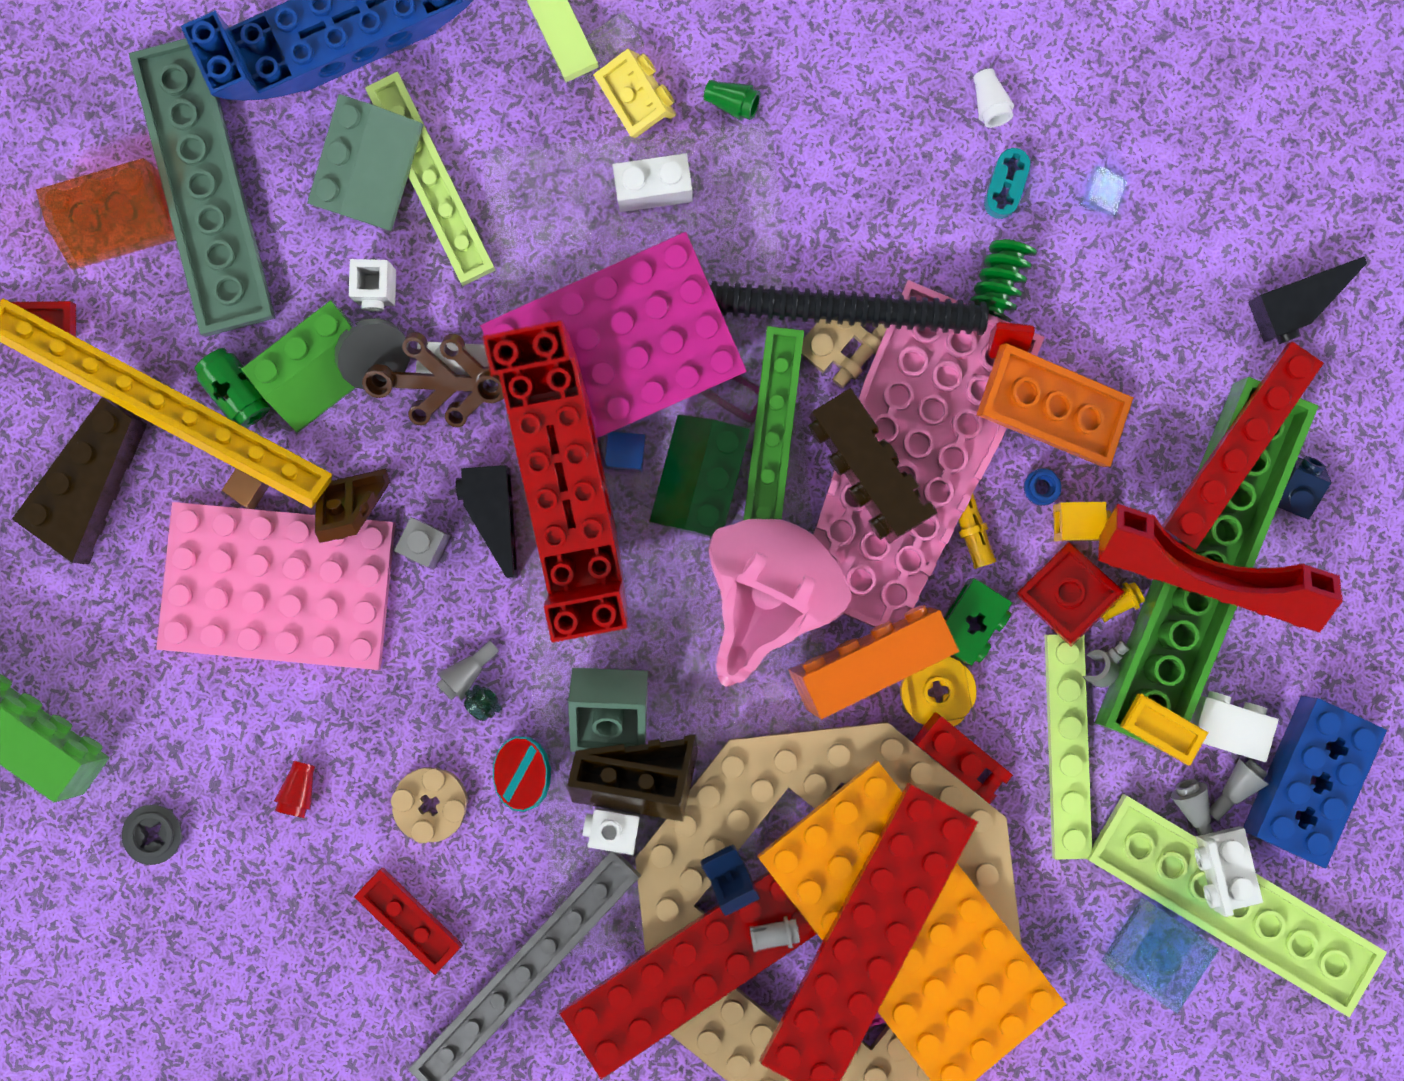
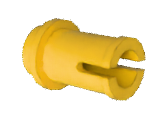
M1127 582L1122 583L1123 588L1121 589L1125 591V595L1101 617L1103 622H1107L1109 619L1133 607L1136 610L1140 609L1139 604L1145 602V599L1135 582L1131 584Z

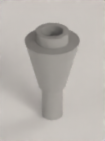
M488 641L472 657L468 656L437 673L441 680L436 685L450 700L457 696L462 701L483 670L482 667L499 650L491 641Z
M1251 758L1246 763L1239 759L1222 790L1223 794L1210 807V815L1219 821L1234 804H1239L1268 786L1269 784L1264 780L1268 773Z
M1196 779L1181 781L1175 786L1176 790L1171 793V798L1191 825L1196 828L1198 836L1212 833L1207 784L1198 782Z

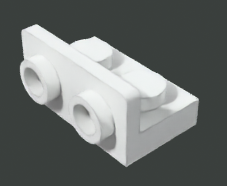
M1238 826L1196 836L1198 848L1194 850L1195 859L1200 870L1205 872L1208 885L1204 886V895L1209 907L1214 908V911L1228 917L1233 915V910L1263 903L1245 828Z

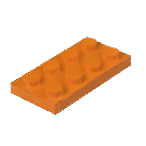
M1006 343L999 346L976 415L1101 467H1111L1134 397Z

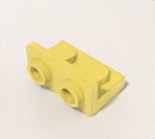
M626 49L593 75L629 135L637 138L664 117L668 119L675 117L676 113L671 106L675 101L669 90L663 84L659 86L652 74L656 70L650 59L644 53L640 55L630 49Z

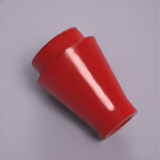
M293 761L292 767L274 799L277 802L275 812L305 818L307 809L311 810L315 766Z

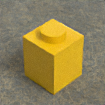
M1061 502L1054 504V542L1099 541V536L1111 516V511L1106 510V502Z

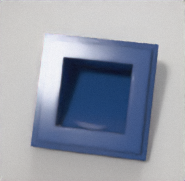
M608 433L605 468L643 472L646 434Z

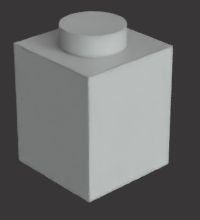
M411 517L394 551L428 568L435 569L451 535Z

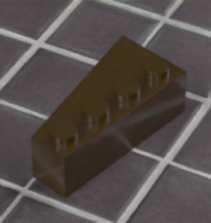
M851 388L811 412L809 418L812 423L808 427L819 444L825 442L832 455L828 456L832 467L839 476L845 474L852 485V487L848 488L851 497L859 508L865 505L872 517L868 521L869 525L880 540L885 538L888 544L938 513L931 502L923 505L919 500V485L911 473L908 475L905 471L902 473L897 468L900 465L898 455L890 443L885 439L878 441L875 437L879 433L878 426Z
M102 397L13 516L12 520L71 563L90 564L94 554L93 548L98 536L102 535L107 523L105 519L113 500L117 499L121 489V481L126 469L131 465L147 423L130 411Z

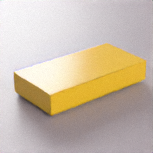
M1140 693L1137 694L1119 726L1188 766L1192 764L1209 733Z

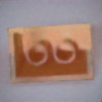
M144 158L36 189L45 225L72 270L176 240L159 171Z

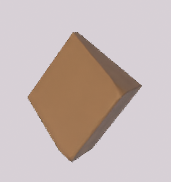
M235 468L222 491L244 507L255 509L269 486Z

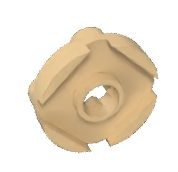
M432 767L417 769L400 781L395 793L392 795L393 817L399 829L418 843L442 841L454 834L464 821L468 805L466 789L460 779L447 770ZM424 795H427L430 799L434 797L439 799L440 803L436 805L437 813L434 816L430 811L424 813L420 807L424 804L422 799Z

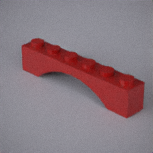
M1118 503L1099 536L1098 561L1318 633L1322 631L1343 602L1340 575L1303 563L1277 568H1249L1213 561L1194 553L1177 542L1161 526L1154 515Z

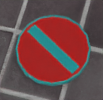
M515 736L505 741L497 751L493 763V782L496 793L504 805L513 811L526 812L538 807L547 796L551 784V766L548 755L541 744L531 737Z

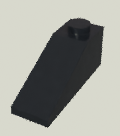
M1365 256L1261 294L1249 301L1250 309L1263 342L1265 343L1276 338L1278 344H1282L1300 337L1299 329L1312 324L1367 264Z
M507 465L461 468L462 478H456L458 500H463L466 511L506 578H518L510 468Z

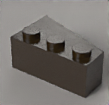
M696 734L684 736V739L660 742V739L650 740L648 744L624 747V744L575 751L567 783V789L572 802L683 822L698 754Z

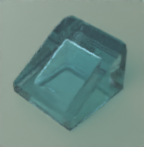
M1096 165L1090 173L1080 206L1115 217L1127 181L1108 169Z

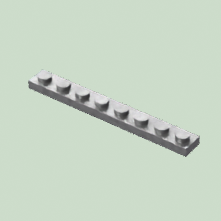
M611 851L408 1069L418 1081H450L642 875L620 853Z

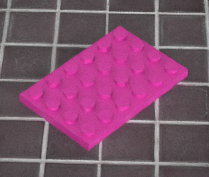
M686 231L480 325L484 335L562 320L574 347L585 389L587 390L597 438L747 372Z

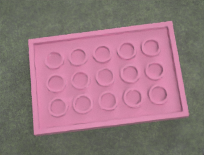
M172 502L156 650L381 670L396 523L366 520L357 535L319 543L315 534V515Z

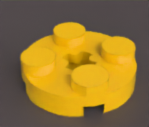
M950 656L903 679L900 684V698L905 711L914 721L925 725L934 712H936L950 724L956 726L965 719L964 717L973 708L976 701L977 690L972 673L960 661ZM939 681L941 686H947L948 693L942 695V701L936 702L935 697L928 695V689L933 688V682Z

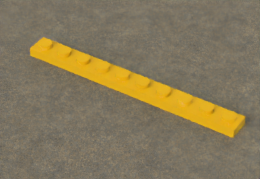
M3 298L0 301V342L310 508H313L331 483L332 473Z

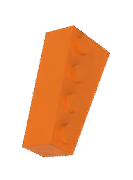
M925 605L918 606L904 614L906 618L893 624L892 622L883 623L873 628L868 635L859 639L848 640L838 645L836 649L788 669L806 710L822 720L958 653L959 650L941 611L930 607L926 608Z

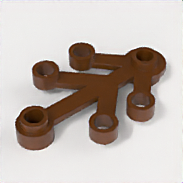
M411 332L406 336L402 349L407 356L417 359L432 374L392 372L388 366L377 364L367 370L362 380L364 390L375 398L386 397L392 388L434 390L424 400H417L412 404L408 417L416 425L427 424L432 413L456 391L472 392L462 402H453L448 406L445 420L453 427L463 426L468 416L483 402L495 403L504 399L499 374L491 376L489 366L483 367L464 349L465 342L457 334H448L444 337L440 345V352L445 358L455 360L469 375H457L427 348L428 342L423 334ZM416 341L420 344L421 349L412 348L409 342ZM454 343L457 345L458 350L452 351L446 344ZM375 374L383 376L387 381L378 380ZM486 380H493L498 386H489ZM415 410H423L426 416H419ZM458 411L463 415V417L456 418L452 415L451 412Z

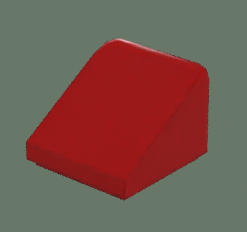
M998 322L990 331L989 357L995 359L999 346L1006 343L1028 352L1035 333V327L1033 325Z

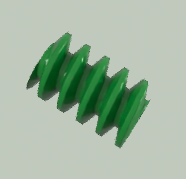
M995 240L989 245V251L992 254L987 255L984 259V264L987 268L981 269L979 273V278L982 282H978L974 286V291L977 295L972 296L969 301H974L975 305H980V302L984 301L989 307V314L1011 322L1012 320L1004 314V311H1015L1017 306L1009 301V297H1021L1022 292L1014 287V283H1026L1027 278L1020 274L1019 270H1030L1032 268V264L1025 260L1024 256H1035L1037 250L1028 244L1015 240Z

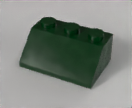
M677 415L649 522L710 539L717 529L725 527L750 429L715 419Z

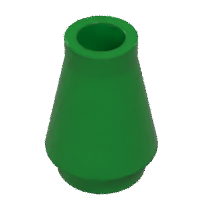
M710 79L706 85L703 99L740 121L744 120V118L752 120L757 112L761 93L754 90L753 85L718 82Z

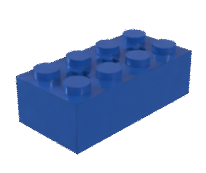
M1301 696L1267 771L1268 775L1264 778L1269 785L1258 792L1243 825L1245 832L1326 869L1387 729L1319 698ZM1328 741H1330L1331 744L1330 750L1326 749ZM1313 776L1316 778L1315 785L1311 784ZM1298 810L1301 812L1299 820L1295 819Z

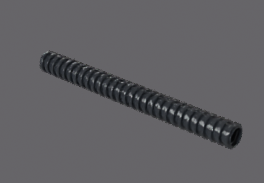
M712 281L710 285L723 316H726L727 312L733 313V317H738V314L742 313L745 318H749L750 314H755L758 319H761L762 315H767V318L771 320L773 316H779V320L791 317V321H796V318H802L803 322H808V319H814V323H819L821 319L826 320V324H831V320L837 321L838 325H842L843 321H847L850 326H854L855 322H860V325L863 327L867 323H872V327L876 328L878 324H884V328H889L890 325H895L896 329L907 326V330L919 327V331H924L926 327L930 328L931 332H936L937 328L942 329L943 333H947L949 329H952L955 334L965 330V333L971 335L972 331H977V334L981 336L986 332L988 325L989 307L984 301H981L980 305H975L974 301L963 304V300H957L956 303H952L951 299L940 302L939 298L928 301L927 297H922L920 301L916 300L915 296H911L909 300H906L903 295H899L898 299H893L891 294H887L886 298H881V295L877 293L874 297H869V293L857 296V292L846 295L845 291H840V294H834L833 290H829L827 294L822 293V289H817L816 293L810 292V288H805V292H800L798 287H794L793 291H787V287L782 286L781 290H775V286H770V289H764V285L752 288V284L741 287L740 283H735L734 287L729 286L728 282H724L723 286L717 285V281Z

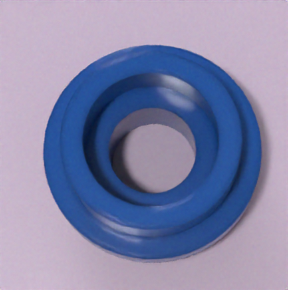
M1037 469L1031 472L1026 477L1023 486L1027 499L1039 506L1055 502L1060 496L1062 489L1059 477L1049 469ZM1038 481L1047 483L1048 491L1045 494L1037 492L1036 484Z

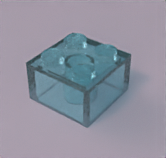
M1142 898L1102 958V961L1113 971L1178 1014L1219 949Z

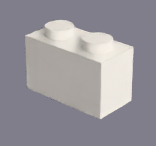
M687 153L612 164L620 212L693 202Z
M1209 691L1207 697H1200L1190 722L1209 732L1203 744L1254 760L1267 762L1279 721L1277 718L1266 715L1268 708L1248 702L1244 703L1243 708L1231 705L1232 697Z

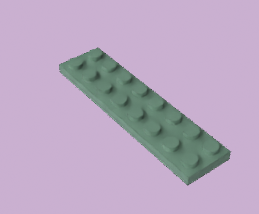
M186 38L129 53L200 335L208 337L276 319L219 97L211 95Z

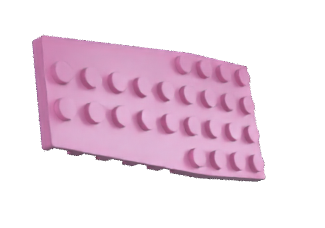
M907 280L901 294L906 300H909L911 296H915L916 300L920 301L922 297H927L928 301L939 298L940 302H945L946 299H951L952 303L957 302L953 298L910 280ZM989 314L987 329L982 336L978 335L977 331H972L971 335L966 334L965 330L955 334L952 329H949L947 333H943L942 329L937 328L936 332H931L930 328L926 327L924 331H919V327L907 330V326L896 329L895 325H890L886 329L858 399L878 426L879 433L875 437L878 441L885 439L897 453L900 463L897 466L901 473L905 471L908 475L911 473L918 483L919 500L923 505L931 502L938 513L889 544L885 538L880 540L873 532L868 522L872 517L865 505L859 508L851 497L848 488L852 487L846 475L842 474L839 476L834 470L813 535L838 562L851 591V601L844 611V615L872 627H877L886 622H892L893 624L906 618L904 614L915 607L921 591L935 569L945 545L948 544L956 524L971 500L978 482L983 477L1007 429L976 414L995 359L990 358L988 355L990 331L998 322H1010ZM1034 333L1028 353L1037 356L1045 337Z

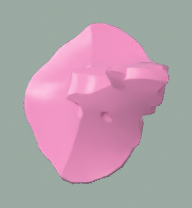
M747 519L719 528L712 535L708 551L711 566L721 591L724 634L716 664V672L720 683L727 687L743 682L757 669L769 652L790 643L797 636L831 623L844 613L850 603L851 591L838 562L813 534L800 526L781 519Z

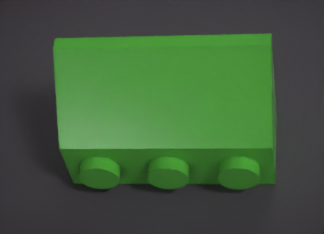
M331 300L241 368L262 397L297 433L355 389L342 377L335 363V346L339 337L346 329L349 331L354 325L341 308Z

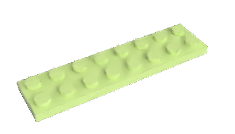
M1124 794L1121 796L1094 842L1092 852L1087 860L1350 1018L1387 954L1386 951L1258 874L1256 876L1263 903L1235 909L1232 916L1225 917L1214 911V908L1209 907L1204 895V886L1208 884L1205 872L1200 870L1195 859L1194 850L1198 848L1196 837Z

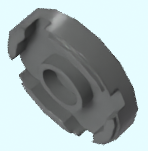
M381 318L363 319L355 323L357 326L352 327L349 331L346 329L340 335L335 346V363L342 377L355 388L364 390L362 385L363 377L373 365H386L392 372H405L409 364L410 357L402 349V344L406 337L391 321ZM375 374L378 380L387 381L383 376Z

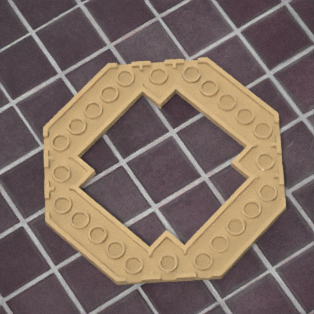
M888 722L729 739L691 786L683 822L665 819L635 857L636 870L642 875L637 881L645 953L705 914L703 910L695 905L711 886L709 878L702 869L700 863L702 859L730 845H734L738 851L788 788L815 809L831 796L841 782L844 784L848 783L875 760L879 761L902 792L906 785L910 783L978 821L957 863L1021 945L1007 818ZM736 988L670 1033L672 1037L726 1081H790L761 1065L759 1061L779 1021L739 988ZM887 1025L871 1046L862 1040L841 1081H930V1079Z

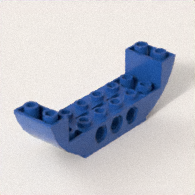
M289 0L231 27H228L216 11H212L180 27L212 96L228 100H263L301 91L305 93L436 34L438 29L454 19L473 0Z

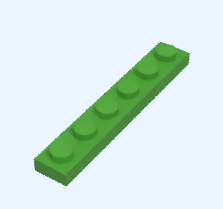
M767 326L744 520H782L804 330Z

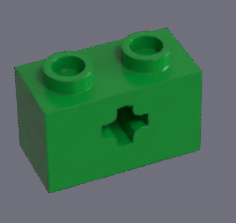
M975 578L967 580L944 616L945 622L959 650L958 653L952 656L970 666L975 661L980 663L985 658L991 648L988 640L995 629L1000 632L1005 627L1012 614L1008 611L1012 604L1011 601ZM978 615L977 623L981 626L980 630L967 632L970 627L966 622L967 617H976Z

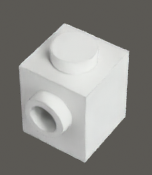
M350 259L349 297L358 305H362L361 309L365 311L379 312L384 311V306H395L396 269L388 260Z
M595 807L593 814H586L583 836L589 837L588 848L633 855L640 814Z

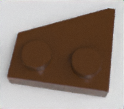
M386 468L331 481L316 502L315 534L319 543L340 540L358 534L390 484Z

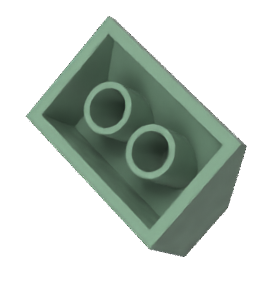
M339 94L307 204L392 231L424 124L378 106Z

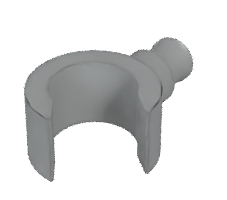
M1120 641L1116 647L1110 648L1107 652L1093 650L1086 655L1093 660L1105 662V668L1097 676L1089 675L1083 676V678L1099 688L1110 686L1119 675L1118 662L1130 648L1125 642Z

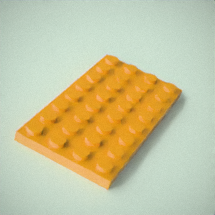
M877 760L757 855L822 941L903 793ZM956 863L878 1013L930 1081H975L1063 1008L1066 1003L962 868Z

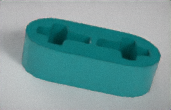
M1019 148L1006 149L1001 153L993 169L984 198V207L986 212L996 219H1004L1013 214L1019 205L1031 162L1026 152ZM1011 158L1017 160V167L1022 168V170H1017L1012 179L1009 180L1006 179L1008 166L1003 163H1008ZM1003 187L1008 188L1006 201L1011 202V205L1006 204L1003 209L997 208L998 202L992 199V197H998Z

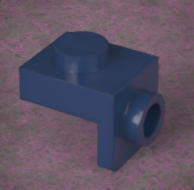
M1305 456L1304 459L1298 457L1278 508L1309 520L1332 483L1326 466L1313 457Z
M730 845L700 861L702 869L711 882L719 907L725 916L760 899L750 872L734 845Z

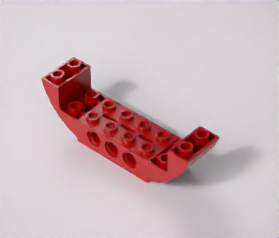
M559 320L484 335L482 337L491 376L499 374L548 592L543 607L551 643L627 629L626 594L617 530L587 390L585 389L581 370L568 331L563 321Z

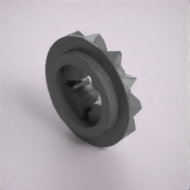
M159 804L139 807L124 822L122 828L123 846L129 856L139 863L146 865L163 863L178 852L180 842L184 838L181 833L182 821L176 818L173 814V809H167L159 806ZM161 823L158 835L162 838V842L154 840L144 846L149 836L145 826L152 828Z

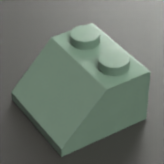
M572 668L568 698L570 752L624 744V747L646 744L648 671Z

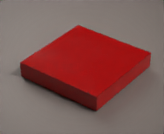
M1068 542L1016 595L1072 647L1125 595V591Z

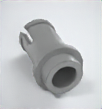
M783 917L781 922L755 927L749 926L754 952L788 945L790 949L793 948V944L800 943L796 919L788 920L787 917Z

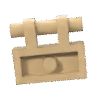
M820 319L819 323H816L804 337L801 356L822 373L825 372L831 363H834L840 370L832 380L843 389L851 379L856 380L863 372L861 367L871 355H876L887 328H884L883 324H878V327L872 333H869L860 325V322H855L854 326H850L847 321H843L842 325H838L837 321L831 320V324H826V320ZM855 338L861 343V346L848 358L841 352Z

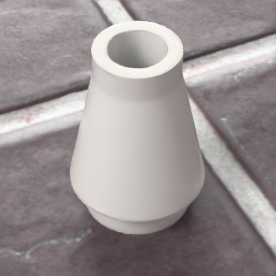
M984 69L976 73L973 79L976 86L979 120L984 121L985 126L988 128L998 127L1007 123L1013 118L1012 110L1014 104L996 77L994 69Z

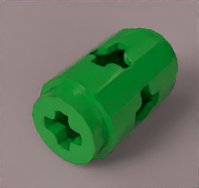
M225 348L217 349L206 355L195 366L194 369L198 374L197 380L227 418L248 428L261 420L271 408L241 370L244 366L235 354L228 353Z

